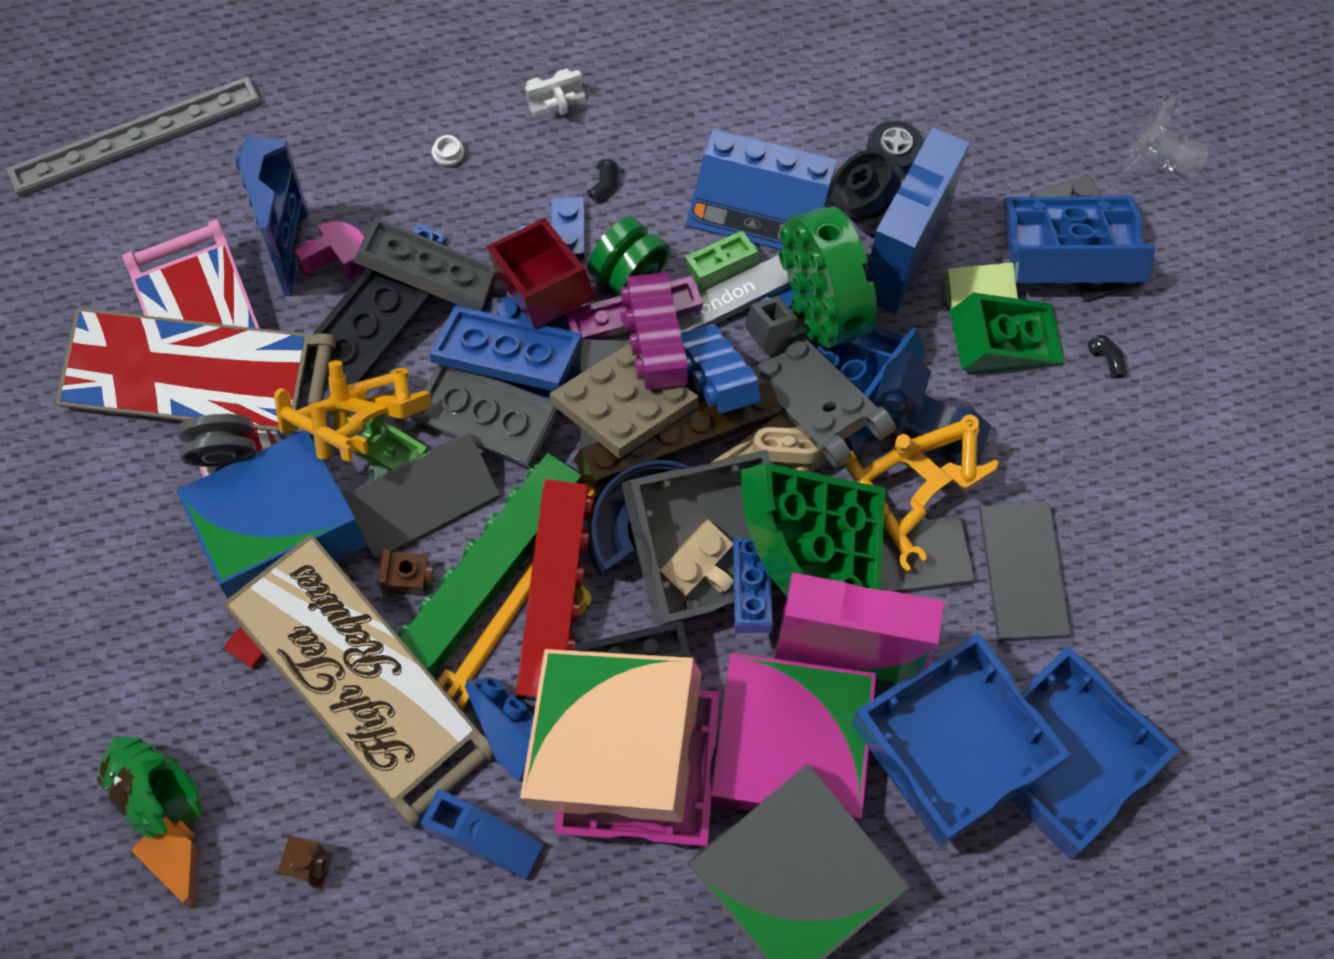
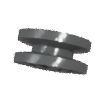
M210 414L186 420L178 427V438L182 442L187 443L180 449V460L191 466L221 467L231 465L256 453L255 442L248 438L254 432L253 421L246 416L237 414Z

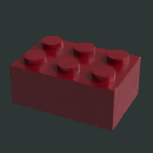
M546 218L486 246L497 277L534 329L595 299L585 267Z

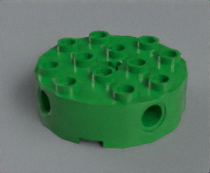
M823 206L790 217L785 221V226L780 228L779 231L783 243V250L779 251V261L782 268L787 270L788 280L794 295L791 297L793 311L797 316L803 315L805 319L804 326L809 339H816L817 342L826 348H830L873 333L877 320L874 282L866 281L862 264L868 262L852 223L841 209L835 206L830 208Z

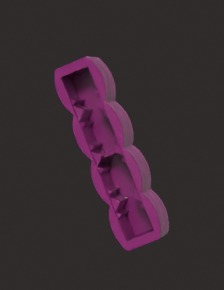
M667 272L627 276V287H621V300L623 308L629 307V310L625 311L627 331L634 332V334H630L631 353L639 357L634 359L636 379H643L645 390L687 385L686 355Z

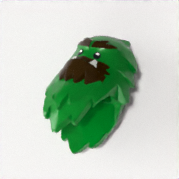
M114 736L100 760L96 779L99 786L109 794V801L125 817L134 831L148 838H155L157 834H167L168 829L161 814L169 816L174 820H181L185 824H190L192 819L202 817L199 790L191 776L176 763V760L163 755L153 745L143 742L142 738L130 736L120 738L119 736Z

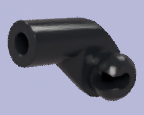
M602 159L598 162L596 169L599 170L600 182L587 191V195L596 204L618 188L619 167L612 159Z
M1097 335V338L1090 339L1088 342L1089 352L1093 356L1103 354L1106 357L1111 379L1127 377L1128 374L1122 349L1106 335Z

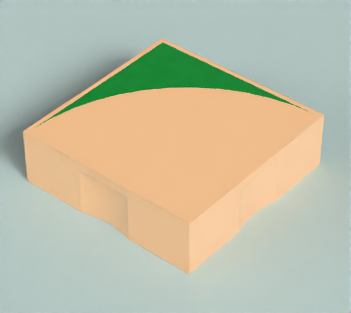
M545 649L520 798L532 810L575 814L609 812L635 819L683 822L689 776L688 746L696 721L702 675L694 659Z

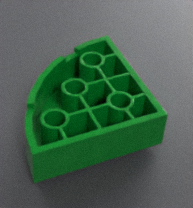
M768 463L741 470L742 501L748 530L759 558L771 579L786 597L792 573L881 590L885 507L884 487Z

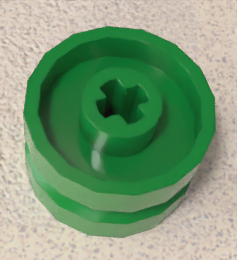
M632 216L625 217L615 223L595 246L589 257L587 265L588 274L600 284H609L610 292L616 297L621 296V287H627V276L662 273L670 256V245L655 234L649 235L648 228Z

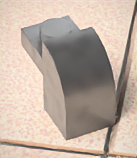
M779 296L751 304L745 327L767 356L772 357L803 336L807 340L809 339L805 330L803 315L797 316L793 308L789 309Z

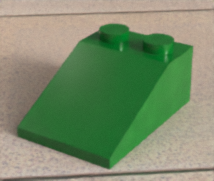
M974 292L950 309L961 370L986 373L1065 364L1051 303Z

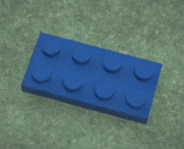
M455 305L429 356L431 363L554 391L564 384L583 344L581 333L545 325L534 329L532 324L527 321Z

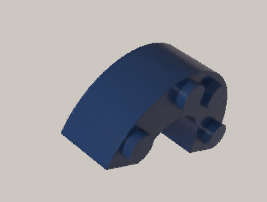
M912 352L893 358L886 365L874 401V405L878 408L883 407L888 412L896 426V430L890 435L897 439L899 435L905 434L910 439L959 422L966 415H974L979 422L977 461H981L991 425L972 408L948 406L927 396L925 391L932 371ZM962 439L928 451V453L945 457L950 463L962 465Z
M669 460L645 461L623 470L607 484L596 500L587 524L588 552L591 562L600 577L628 558L634 551L628 537L629 514L622 483L632 479L692 467Z

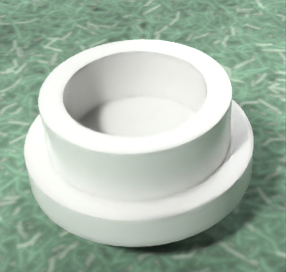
M444 135L439 137L433 145L432 156L439 165L446 167L454 166L463 159L464 148L462 143L454 136Z

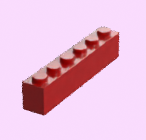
M550 479L544 480L515 698L537 700L545 649L574 651L575 637L569 636L570 622L577 623L580 603L579 601H573L575 587L582 586L584 566L578 565L579 551L586 552L588 531L582 530L583 518L590 517L593 496L586 495L587 484Z

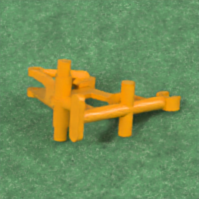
M331 361L328 363L330 374L328 377L330 397L328 399L295 410L292 408L290 393L287 390L280 388L274 394L279 431L285 435H290L294 431L295 425L314 435L316 456L321 460L331 457L329 444L340 449V456L345 461L353 460L352 452H360L366 455L368 454L366 438L355 435L362 432L367 421L381 414L408 419L412 414L425 410L432 405L430 392L421 391L411 394L408 386L409 371L406 368H397L392 370L390 374L347 385L341 361ZM394 383V391L366 398L368 390ZM333 412L336 431L327 427V413ZM351 412H356V414L350 416Z
M966 415L959 422L910 439L905 434H901L896 439L893 451L864 469L853 451H850L852 459L843 464L855 482L873 485L872 479L900 462L905 466H910L926 480L911 498L912 510L899 524L885 502L884 528L900 551V564L907 573L912 571L907 563L910 555L916 554L923 563L927 562L924 550L917 546L913 547L907 535L925 517L926 509L924 507L940 489L952 481L962 490H969L993 475L998 469L997 459L977 466L979 422L974 415ZM962 439V466L949 462L940 469L923 454Z

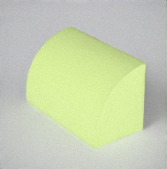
M1013 262L950 268L941 275L946 302L950 308H953L974 292L1018 299Z

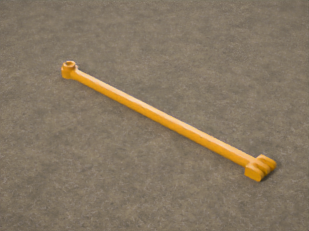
M605 484L587 490L586 495L593 496L592 503ZM533 560L457 672L454 674L445 669L437 681L443 690L447 684L451 686L447 694L452 700L459 691L463 693L457 703V706L462 710L470 701L465 689L466 682L473 680L528 599Z

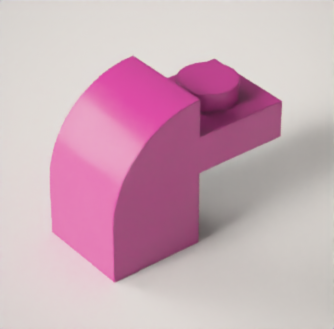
M332 221L318 225L320 238L307 241L301 248L295 250L299 266L305 275L316 271L334 260L347 279L367 269V267L353 262L364 236L356 227L345 222Z

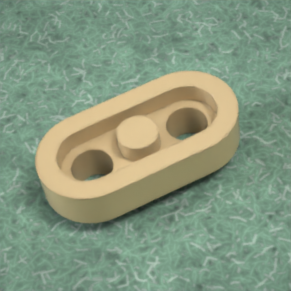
M767 427L760 429L754 435V452L767 449L770 461L810 464L818 461L823 455L799 429Z

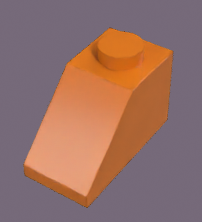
M165 816L163 820L168 829L167 834H157L155 838L144 837L131 851L182 903L191 909L196 904L199 849L191 842L196 837V834L181 820L174 825Z

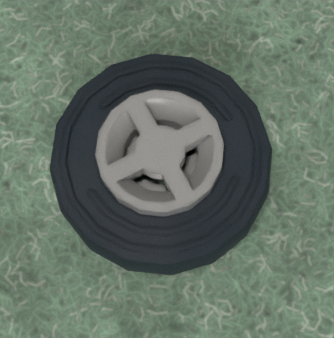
M889 120L880 123L872 130L867 141V149L876 148L884 150L894 159L900 169L908 173L924 142L919 130L911 124L901 120Z

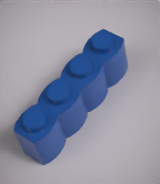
M715 324L681 333L687 361V377L693 378L698 392L703 391L709 407L714 406L716 411L721 414L761 402L758 379L750 366L745 365L741 355L733 350L728 339L722 336Z

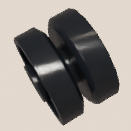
M871 148L860 151L850 157L834 176L830 190L832 201L862 232L876 234L878 226L907 174L882 149Z

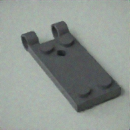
M804 336L752 368L758 383L769 379L782 408L781 412L835 468L852 459V454L843 440L862 427L866 426L879 440L896 430V426L888 412L883 407L878 408ZM835 408V409H834L833 411H831V412H825V411H827V410H829V409Z

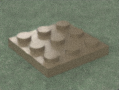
M630 344L625 345L550 393V402L553 406L619 459L698 407V396L684 385L645 390L643 379H636L634 359L639 357L638 355H632Z

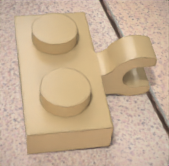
M707 519L659 569L660 575L666 581H669V584L683 597L687 596L703 577L717 592H726L734 583V580L715 564L731 548L733 543Z

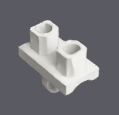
M566 68L557 71L553 78L544 81L538 77L528 80L527 86H525L529 109L533 117L558 110L560 115L568 113L567 106L586 101L582 87V75L579 70L571 72Z

